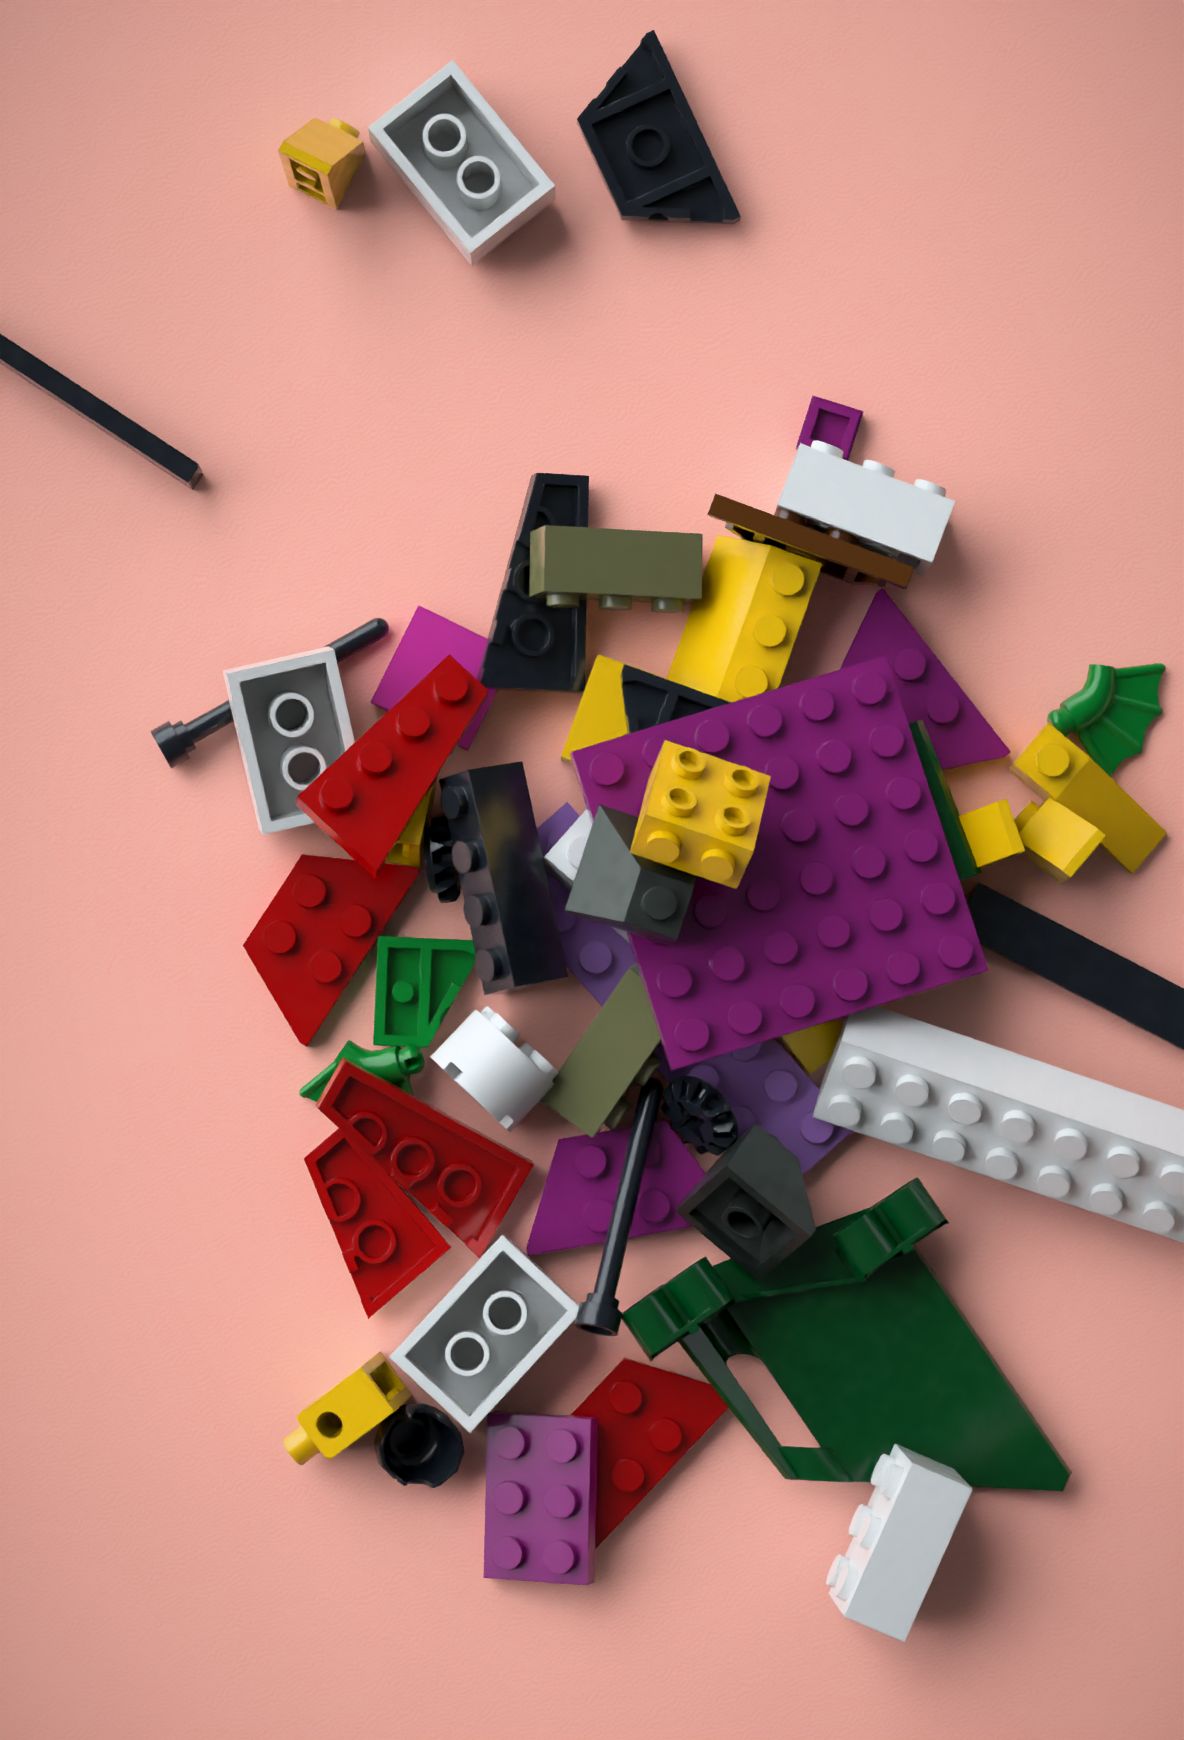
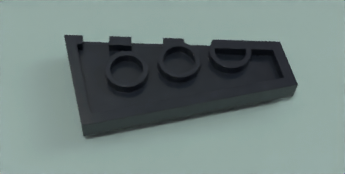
M535 473L531 475L477 680L487 689L582 693L585 690L587 600H579V607L552 608L546 606L547 598L529 597L530 532L544 525L588 528L589 476Z

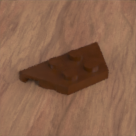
M715 493L707 514L711 518L726 522L725 528L739 536L742 540L771 545L822 563L820 573L852 585L867 584L885 587L888 582L901 589H907L915 568L856 546L858 538L842 530L828 527L824 534L805 527L807 519L788 510L776 508L773 515Z

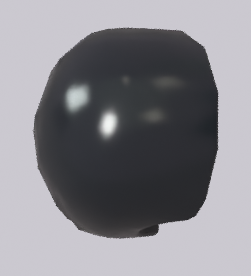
M424 1403L400 1406L395 1412L380 1422L374 1441L378 1464L403 1486L408 1484H424L430 1488L441 1486L458 1472L465 1453L461 1432L448 1415L438 1408Z

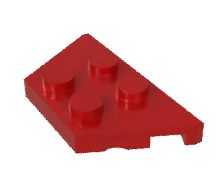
M302 854L244 942L243 947L298 1041L304 1046L308 1047L378 940V936L382 934L421 874L419 869L414 866L385 863L377 877L374 878L356 860Z
M624 1357L570 1414L571 1416L598 1417L595 1549L729 1408L711 1384Z

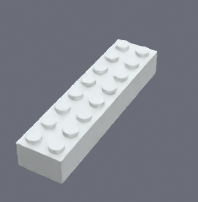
M878 1006L846 1016L824 1073L812 1117L1184 1243V1110Z

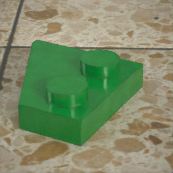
M378 936L374 1046L406 1047L412 1044L420 1048L429 1047L475 964L476 953L473 940Z

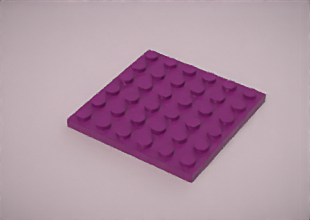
M886 655L581 748L570 753L591 823H593L599 804L639 817L648 779L664 740L693 748L699 752L771 776L754 852L737 889L697 876L678 939L671 946L627 932L671 1071L989 970Z

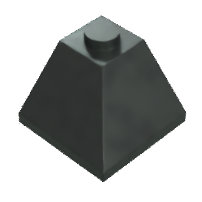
M599 804L564 911L671 946L678 939L697 876L630 853L639 817Z
M757 1123L753 1124L733 1145L727 1148L675 1210L677 1214L757 1281L806 1242L816 1230L798 1158L784 1147L775 1136L769 1134Z

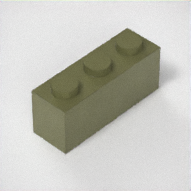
M544 525L530 532L529 597L547 598L546 606L552 608L579 607V600H599V609L631 610L632 602L651 603V611L656 613L684 612V605L702 599L703 534Z
M637 963L632 965L622 977L558 1071L559 1073L552 1080L555 1085L540 1100L592 1138L605 1126L613 1131L619 1125L632 1106L625 1099L635 1083L644 1087L662 1062V1060L655 1056L662 1045V1041Z

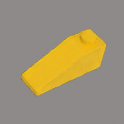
M316 117L283 140L278 150L288 185L337 210L366 154L364 142L358 139L360 132L351 125L336 118H331L329 123Z
M1047 723L1007 769L1043 800L1051 797L1102 831L1106 837L1098 847L1130 874L1134 873L1167 834V831L1096 762L1050 723Z

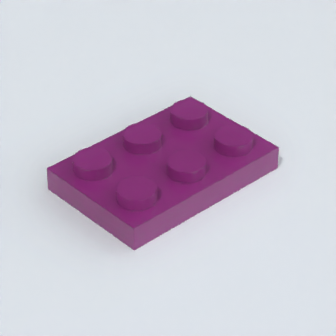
M493 1411L487 1414L483 1578L573 1585H590L594 1583L598 1417Z

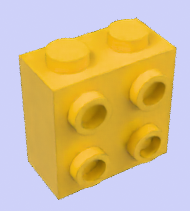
M664 740L648 779L630 853L737 889L754 852L771 776L699 752L693 748Z

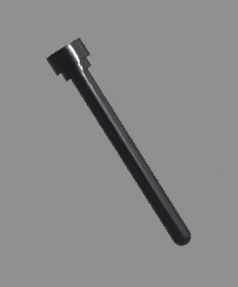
M374 618L324 647L329 646L334 649L338 664L384 638L389 632V625L383 618ZM227 700L186 724H183L180 720L171 725L170 721H167L150 731L171 769L190 759L188 753L197 749L195 743L234 722L230 702Z
M650 1078L647 1084L641 1087L594 1292L587 1294L586 1302L579 1303L575 1320V1327L597 1335L617 1336L623 1313L618 1310L620 1301L615 1298L663 1092V1085L656 1078Z

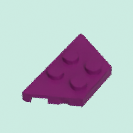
M881 588L876 592L840 669L886 655L908 724L923 719L942 771L990 760H999L1010 754L1011 751L886 591Z
M666 1120L655 1122L629 1238L693 1227L677 1214L675 1210L702 1179L705 1172L674 1130L670 1129L671 1126ZM632 1126L614 1129L613 1131H602L593 1138L585 1134L558 1139L527 1243V1256L605 1242Z

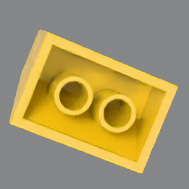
M717 535L702 577V599L693 602L666 679L731 703L777 689L822 563L771 545Z

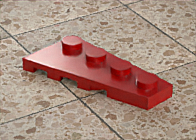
M449 654L297 796L295 805L368 873L376 878L397 840H400L408 827L412 816L423 798L427 796L437 780L438 774L449 756L453 754L486 701L489 690Z
M344 1057L316 1103L317 1108L368 1156H371L406 1191H409L437 1220L464 1242L478 1258H481L534 1166V1163L529 1158Z

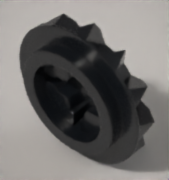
M446 816L432 817L431 826L426 828L424 833V859L428 885L431 893H437L441 904L455 902L461 894L459 873L452 860L453 845Z
M680 1076L674 1079L662 1092L665 1102L661 1110L671 1119L670 1129L678 1131L682 1136L683 1144L692 1143L696 1151L701 1155L710 1152L719 1156L736 1141L738 1124L735 1114L723 1095L706 1081L693 1076ZM696 1116H698L699 1118L705 1117L706 1120L703 1121L702 1119H698Z

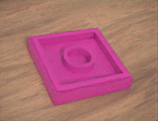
M418 605L370 701L371 704L388 712L449 654L477 679L487 638ZM488 689L486 701L464 734L458 747L469 750L498 692L496 689Z

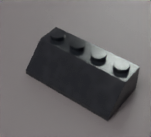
M523 762L468 769L439 779L441 808L448 821L453 845L452 860L459 873L464 897V916L470 925L476 953L475 968L481 979L484 995L510 993L568 977Z

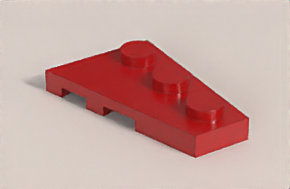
M339 1128L304 1157L326 1216L330 1221L342 1251L348 1271L352 1276L361 1303L369 1319L450 1250L452 1246L390 1174Z

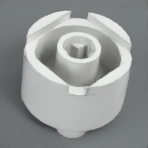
M486 1006L481 1012L475 1009L430 1057L506 1130L511 1132L555 1085L552 1079L559 1072L526 1042L520 1048L513 1044L520 1034L499 1014Z

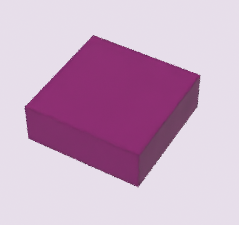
M812 395L795 449L798 450L800 443L811 447L813 441H821L841 449L844 452L842 459L848 461L864 411Z

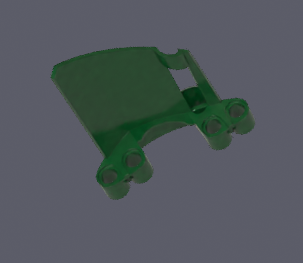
M918 1177L869 1208L815 1227V1232L806 1242L759 1281L732 1259L712 1266L705 1256L677 1274L667 1283L658 1286L622 1314V1321L650 1362L678 1342L784 1479L827 1482H871V1477L882 1454L890 1455L894 1444H898L955 1469L971 1487L1064 1491L1072 1474V1471L916 1244L943 1225L949 1224ZM737 1354L752 1355L759 1358L820 1447L781 1446L727 1367V1360Z

